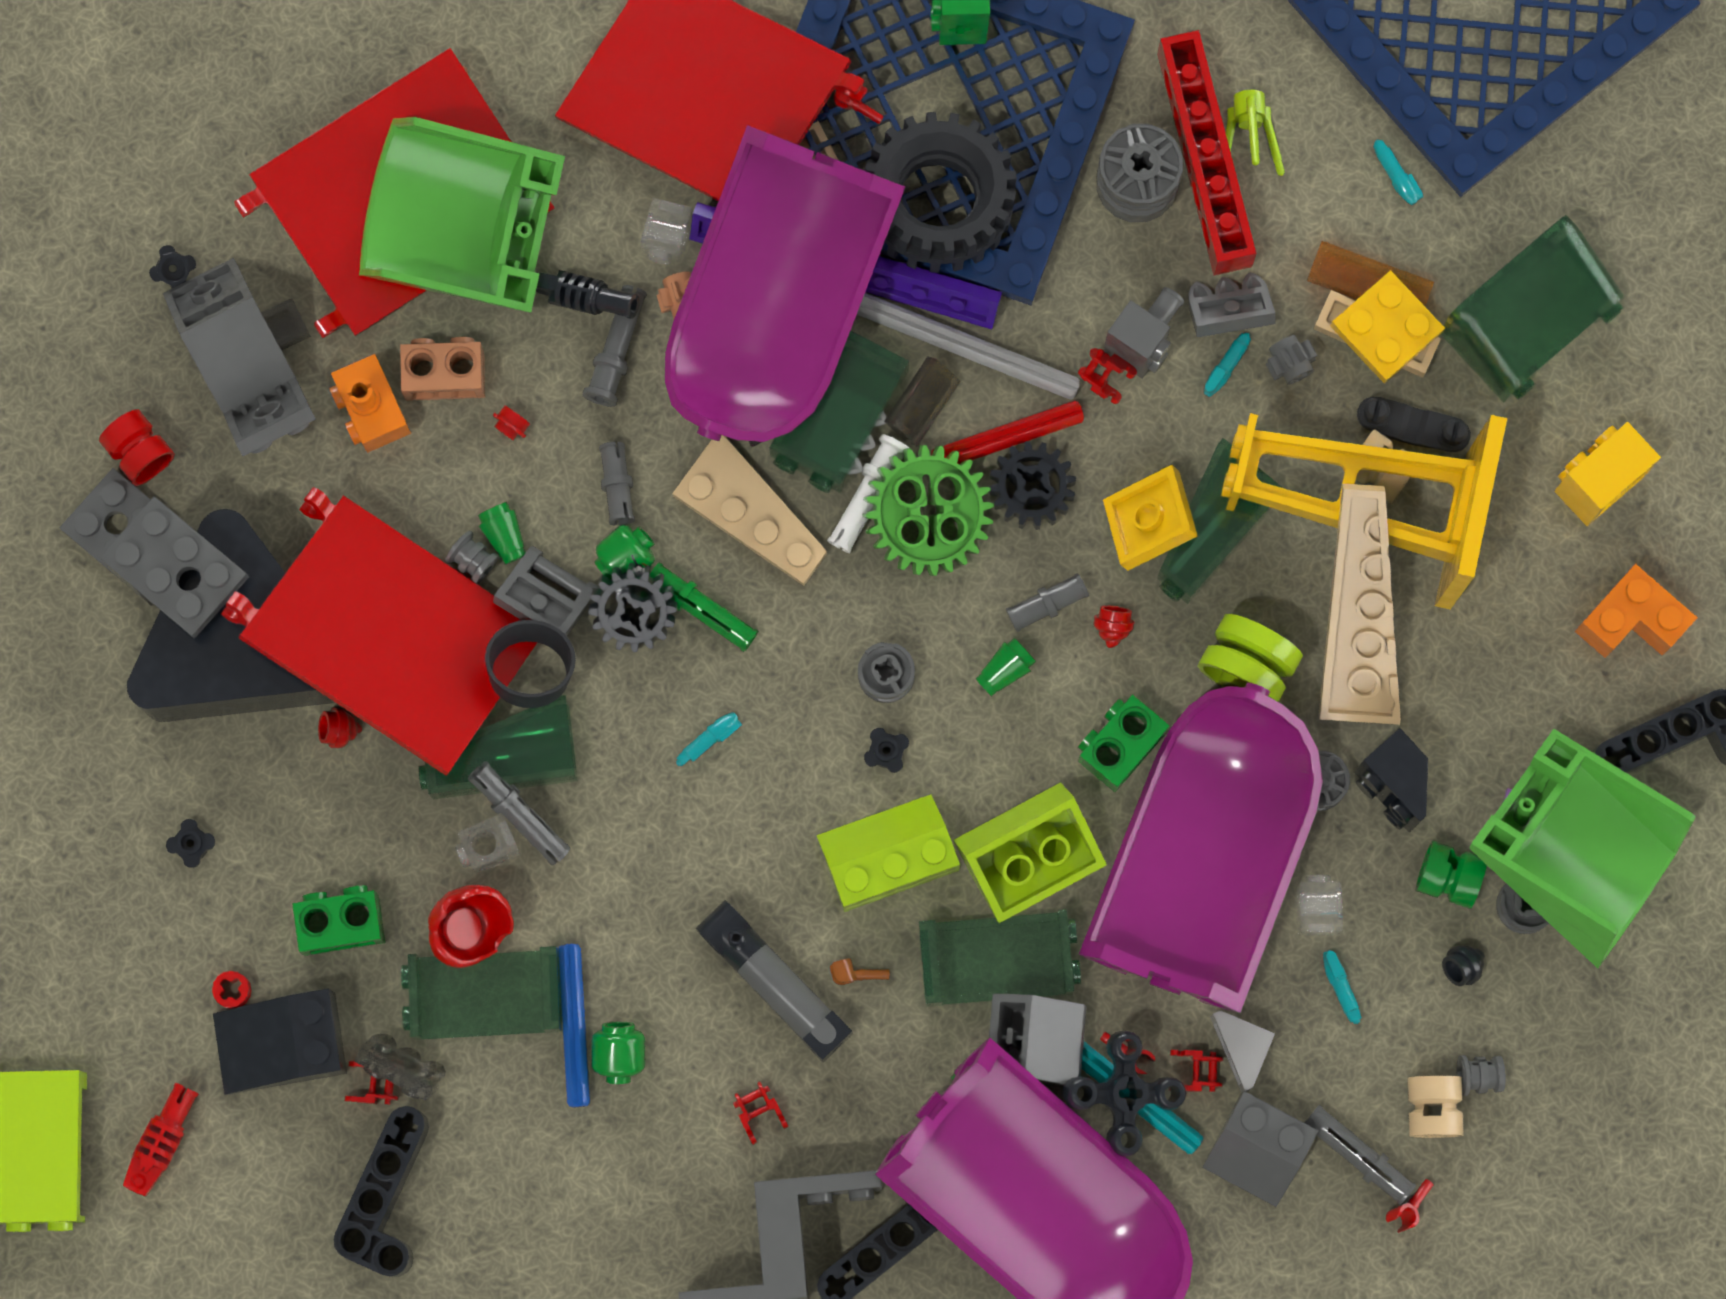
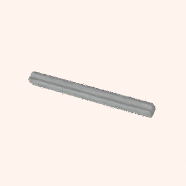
M864 294L857 314L859 316L1069 400L1074 399L1079 389L1080 379L870 294Z

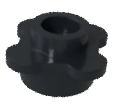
M165 245L160 248V258L156 266L150 268L149 275L153 281H163L169 284L172 289L186 282L189 272L196 268V261L193 256H183L175 252L173 246ZM170 265L177 267L175 272L169 271Z
M883 728L874 729L870 733L872 741L870 750L864 754L865 763L869 767L879 766L887 768L891 773L899 772L903 768L901 760L903 752L909 747L907 736L904 734L896 736L888 734ZM884 747L890 748L889 754L883 753Z
M193 819L184 820L181 823V830L175 837H170L166 841L167 851L171 854H178L183 859L184 865L189 868L197 867L200 864V859L206 855L208 850L213 849L215 846L214 836L201 831L198 828L197 822ZM193 840L194 846L188 847L187 842Z

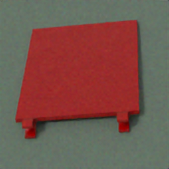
M629 0L556 112L555 117L719 201L747 125L800 145L834 90H839L852 101L861 103L868 89L862 86L865 82L864 79L852 73H845L851 64L849 58L732 0Z
M451 48L250 173L249 176L255 183L256 189L234 201V205L243 218L264 204L270 206L335 305L336 309L314 323L322 338H325L343 325H348L354 336L427 291L359 275L362 238L371 189L392 120L394 118L417 117L512 142ZM551 201L549 204L548 213L555 209Z
M313 487L304 498L305 502L299 510L309 518L322 520L323 524L260 609H255L244 595L235 591L227 601L226 608L221 614L230 622L242 624L246 627L239 636L240 640L447 776L500 699L491 686L487 672L485 654L488 643L501 628L521 620L493 603V594L344 495L336 505H333L324 492ZM537 642L513 644L505 648L497 656L492 671L503 685L508 687Z

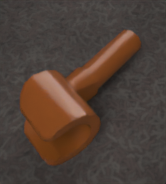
M851 958L839 960L830 965L833 981L838 985L863 980H889L890 977L889 969H860L854 971Z

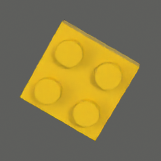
M1391 270L1336 317L1330 325L1384 384L1445 330V327Z
M1173 465L1103 499L1120 565L1127 571L1198 536L1180 472Z

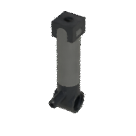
M726 900L695 928L707 943L733 967L823 1063L853 1035V1031L833 1010L831 1011Z

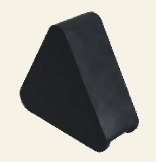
M230 509L213 511L202 520L197 532L247 573L249 578L236 592L244 595L255 609H260L286 573L241 514ZM195 570L184 572L179 579L180 588L185 591L197 588L201 581L200 573ZM226 604L195 639L160 610L127 680V692L130 699L150 718L158 722L335 703L240 640L239 636L246 627L242 624L230 622L222 616L221 613L226 608Z

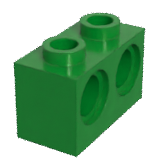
M1133 694L1125 703L1119 698L1104 716L1109 721L1100 733L1094 729L1091 730L1078 746L1082 751L1078 762L1115 793L1164 737L1170 727L1169 724ZM1128 717H1137L1143 722L1145 731L1140 735H1130L1124 730L1122 722ZM1103 747L1112 748L1117 752L1119 761L1112 766L1102 765L1097 760L1096 752Z
M366 885L343 889L344 895L327 897V892L303 895V902L292 903L299 952L304 956L386 943L379 895L374 890L368 891ZM366 906L369 910L367 922L361 926H352L349 922L350 912L355 907ZM319 912L326 913L328 916L327 927L322 932L312 933L309 930L310 918Z

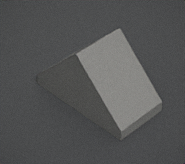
M1223 1011L1213 1013L1210 1019L1241 1093L1247 1092L1255 1084L1275 1033Z

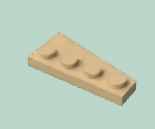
M723 435L720 441L711 440L672 493L673 497L803 586H805L827 555L826 549Z

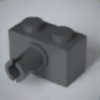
M1164 287L1148 311L1130 300L1108 330L1104 352L1110 356L1115 353L1133 365L1137 370L1136 375L1141 379L1144 378L1149 370L1156 373L1167 358V350L1171 345V342L1167 340L1170 326L1167 324L1179 307L1184 304V299L1172 289Z

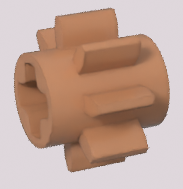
M690 272L676 273L663 279L664 288L659 289V294L656 295L661 313L671 311L673 319L675 318L691 276Z

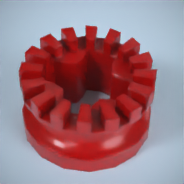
M223 972L213 982V997L217 1003L225 1008L234 1009L242 1007L251 997V983L239 972ZM239 980L241 985L238 991L241 993V996L238 999L228 997L224 1000L223 995L226 990L222 985L226 981L235 983Z

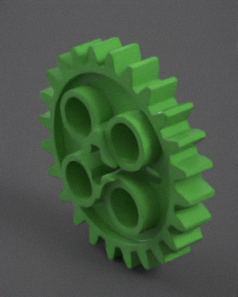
M920 445L918 457H916L910 448L903 449V462L895 455L890 456L891 470L885 467L877 468L878 473L883 478L882 481L868 482V485L876 493L875 496L863 497L865 502L873 505V510L863 513L862 516L863 518L874 519L875 524L866 530V534L879 535L880 538L873 545L874 549L888 548L884 557L885 561H891L898 556L897 569L905 570L912 563L913 574L920 575L926 565L929 575L937 576L939 564H941L946 572H953V559L961 565H966L968 562L964 552L968 551L978 554L980 551L974 543L975 539H988V536L980 528L981 525L993 524L992 519L983 516V511L993 508L994 503L983 502L982 496L991 489L990 487H978L977 482L984 475L982 472L971 475L968 472L972 466V460H965L961 464H957L959 458L958 451H952L947 458H944V447L936 446L932 456H930L927 445ZM925 474L929 476L928 495H926L922 479ZM945 477L951 479L955 486V492L949 500L943 499L938 493V484ZM906 480L911 482L916 490L915 497L910 503L903 502L898 494L900 484ZM927 500L929 505L936 507V514H931L929 518L920 513V508L927 506ZM949 517L954 519L958 526V533L952 540L944 538L941 532L943 521ZM907 521L914 522L919 530L917 539L910 544L905 542L901 534L902 527ZM929 525L934 538L933 546H929L927 543Z

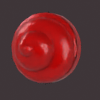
M1103 605L1100 606L1099 614L1094 616L1093 625L1099 631V636L1106 642L1108 648L1117 646L1134 629L1135 622L1131 619L1132 611L1130 609Z
M332 708L331 711H323L318 724L319 740L322 744H328L330 748H343L349 741L356 738L357 733L362 732V726L345 709Z

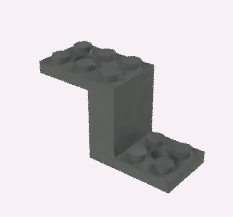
M234 258L163 293L177 330L219 405L242 456L249 453H260L269 448L274 440L286 434L294 435L300 433L307 428L310 422L316 420L294 372L253 298Z
M114 468L108 472L59 527L149 605L152 606L154 604L194 639L222 609L233 593L249 578L247 573L155 496L149 499ZM116 514L125 515L128 520L126 529L117 535L110 534L107 531V521L109 518ZM188 570H195L200 573V584L194 590H182L179 586L181 575Z
M877 1170L754 1182L763 1284L678 1292L679 1299H809L800 1198H807L808 1205L833 1203L832 1195L849 1194L850 1201L874 1199V1191H882L881 1179L875 1175Z

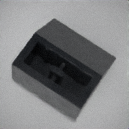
M1399 728L1365 758L1354 773L1359 777L1356 780V784L1360 790L1370 799L1377 797L1387 808L1383 813L1389 822L1399 830L1404 827L1410 833L1426 817L1428 757Z

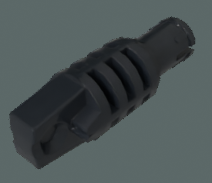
M562 270L558 271L557 276L535 272L539 273L536 292L548 296L549 304L592 315H597L604 311L625 316L629 319H633L638 312L640 300L637 294L611 289L602 280Z

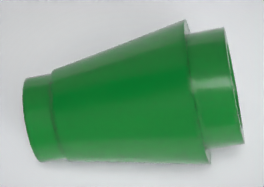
M507 502L494 506L478 515L481 522L478 527L500 558L503 559L505 565L525 555L526 551L515 509L510 510Z
M1016 638L1012 639L1008 644L1004 641L981 671V674L975 679L992 697L997 691H1001L1030 673L1031 670L1029 668L1036 660Z

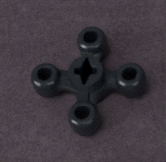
M1122 1030L1112 1034L1106 1045L1107 1053L1113 1060L1114 1065L1111 1076L1101 1083H1096L1087 1077H1073L1064 1085L1062 1094L1066 1104L1073 1109L1085 1110L1099 1103L1109 1108L1114 1120L1112 1127L1107 1132L1106 1140L1117 1154L1131 1156L1139 1151L1143 1140L1141 1132L1136 1127V1113L1145 1104H1154L1164 1110L1177 1109L1185 1101L1186 1089L1181 1081L1173 1077H1162L1152 1083H1146L1139 1078L1136 1073L1135 1064L1142 1054V1041L1134 1032ZM1123 1041H1126L1128 1045L1125 1054L1121 1050ZM1079 1087H1082L1084 1090V1096L1081 1100L1077 1097ZM1167 1087L1171 1090V1096L1168 1100L1165 1097ZM1129 1089V1097L1120 1098L1119 1091ZM1126 1133L1128 1139L1127 1143L1123 1146L1121 1137Z

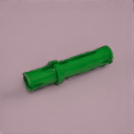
M660 562L650 572V577L654 578L662 573L664 575L662 587L673 586L674 593L670 600L677 602L678 611L684 609L710 629L736 645L742 652L748 649L756 638L758 630L753 629L727 609L697 590L698 585L690 580L687 583Z

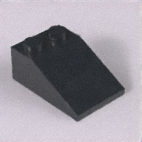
M329 988L287 995L213 1013L224 1095L347 1074L336 994Z

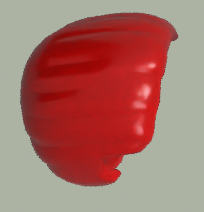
M478 884L462 886L447 892L437 901L428 917L431 950L440 962L454 968L473 966L492 956L498 951V947L503 939L511 934L514 929L512 909L508 900L498 890Z

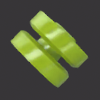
M1225 614L1214 634L1221 645H1208L1197 667L1204 675L1221 687H1245L1246 683L1257 684L1270 691L1268 697L1279 702L1286 689L1280 677L1293 676L1303 654L1295 645L1273 630L1248 618L1235 614Z

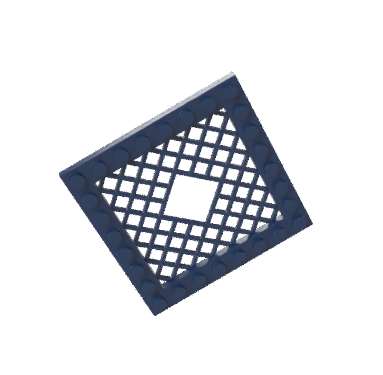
M808 0L796 32L833 50L842 27L850 43L833 51L844 55L854 50L862 67L849 73L857 76L866 74L874 90L867 93L862 102L866 103L878 98L885 112L883 120L880 124H877L874 121L866 122L863 114L853 110L860 126L841 133L834 116L848 110L838 106L830 110L827 103H825L822 108L824 113L819 114L813 123L817 121L821 123L827 120L835 137L816 145L808 130L805 138L810 146L808 149L815 151V156L817 152L820 153L825 147L839 144L847 159L844 163L859 168L858 164L871 159L872 150L853 157L846 140L865 133L873 148L876 140L871 129L890 122L897 132L901 130L884 94L951 65L954 66L985 128L980 131L983 136L987 137L992 132L995 134L1012 125L1015 126L1022 142L1004 150L999 141L998 149L1000 152L1008 150L1010 155L1026 149L1034 164L1033 167L1016 174L1015 189L1021 201L1014 204L1012 213L1023 209L1016 231L1014 232L1010 224L1007 230L1008 237L1000 240V244L995 250H992L990 247L986 249L984 258L980 262L975 264L972 258L967 259L963 263V269L953 271L951 263L940 264L938 274L1002 292V296L1032 306L1135 19L1079 0H990V19L999 36L988 40L986 44H973L974 47L956 55L951 45H943L949 58L930 66L922 49L939 42L938 31H936V35L918 42L910 26L928 17L930 19V9L932 7L928 0H920L925 11L906 18L898 3L902 0H882L870 6L867 0H859L863 9L847 16L846 14L852 0ZM892 5L900 21L881 29L874 12ZM867 16L875 32L856 40L848 24ZM998 18L1020 25V27L1005 33ZM904 28L912 45L893 53L885 36ZM1035 31L1058 39L1042 46ZM1028 32L1036 49L1017 56L1009 40ZM879 39L887 56L868 64L860 47ZM1003 43L1011 60L992 67L984 51ZM1073 44L1083 47L1080 57ZM1065 45L1073 61L1054 69L1046 52ZM916 52L924 69L905 77L897 60ZM978 54L986 71L967 78L959 62ZM1040 56L1048 72L1029 80L1021 63ZM891 63L899 80L880 88L872 71ZM1015 66L1023 83L1004 91L996 74ZM1075 69L1066 92L1058 76ZM990 77L998 94L979 102L971 85ZM1052 79L1060 96L1042 104L1033 87ZM1027 90L1035 107L1017 115L1008 98ZM1002 101L1010 118L991 126L983 109ZM1062 104L1053 127L1046 110ZM1039 114L1047 131L1029 139L1021 121ZM1049 139L1040 162L1033 145ZM1010 163V169H1011V171H1014V169H1013V167H1012V165H1011V163ZM943 166L947 175L928 183L920 168L915 171L921 187L903 194V205L909 214L913 216L907 201L926 194L934 211L916 219L926 223L938 217L942 226L949 225L944 214L963 206L968 215L972 210L969 203L975 201V194L972 193L965 196L957 180L964 175L958 171L953 172L952 168ZM1036 174L1027 197L1020 180ZM951 182L959 199L940 207L932 190ZM885 242L880 254L889 256L887 254L888 245ZM1011 244L1008 252L1000 250V248ZM900 253L895 258L906 263L908 262V257ZM918 262V267L930 270V263Z
M1288 0L1460 198L1700 5L1699 0H1641L1632 8L1633 0H1626V9L1604 7L1605 0H1598V6L1578 5L1577 0H1570V4L1549 2V0H1515L1513 25L1438 18L1436 17L1438 0H1431L1430 17L1409 15L1410 0L1403 1L1402 14L1381 12L1382 0H1376L1375 11L1354 10V0H1348V5L1344 0ZM1521 6L1542 8L1541 27L1519 25ZM1548 9L1570 11L1568 30L1547 28ZM1576 12L1597 14L1596 33L1575 31ZM1604 14L1621 16L1603 31ZM1359 17L1374 19L1373 33ZM1380 19L1402 21L1400 40L1379 38ZM1408 22L1429 24L1428 43L1406 41ZM1435 26H1456V46L1434 44ZM1463 27L1485 29L1483 48L1462 46ZM1491 30L1512 32L1511 51L1490 49ZM1518 34H1539V54L1517 52ZM1546 35L1568 37L1566 56L1545 54ZM1574 38L1592 39L1573 55ZM1384 46L1400 48L1399 62L1396 61ZM1406 48L1427 50L1426 69L1404 67ZM1433 51L1455 53L1454 72L1432 70ZM1461 53L1483 56L1481 75L1460 73ZM1489 56L1510 58L1509 77L1488 75ZM1517 59L1538 61L1537 80L1515 78ZM1544 61L1563 63L1543 79ZM1410 75L1425 76L1424 91ZM1431 77L1453 79L1452 97H1431ZM1459 80L1481 82L1479 101L1458 99ZM1487 83L1508 84L1507 104L1485 102ZM1515 85L1532 87L1513 103ZM1435 104L1451 106L1450 121ZM1457 106L1479 108L1477 128L1456 126ZM1485 109L1502 110L1499 115L1484 126ZM1461 133L1474 135L1466 140Z

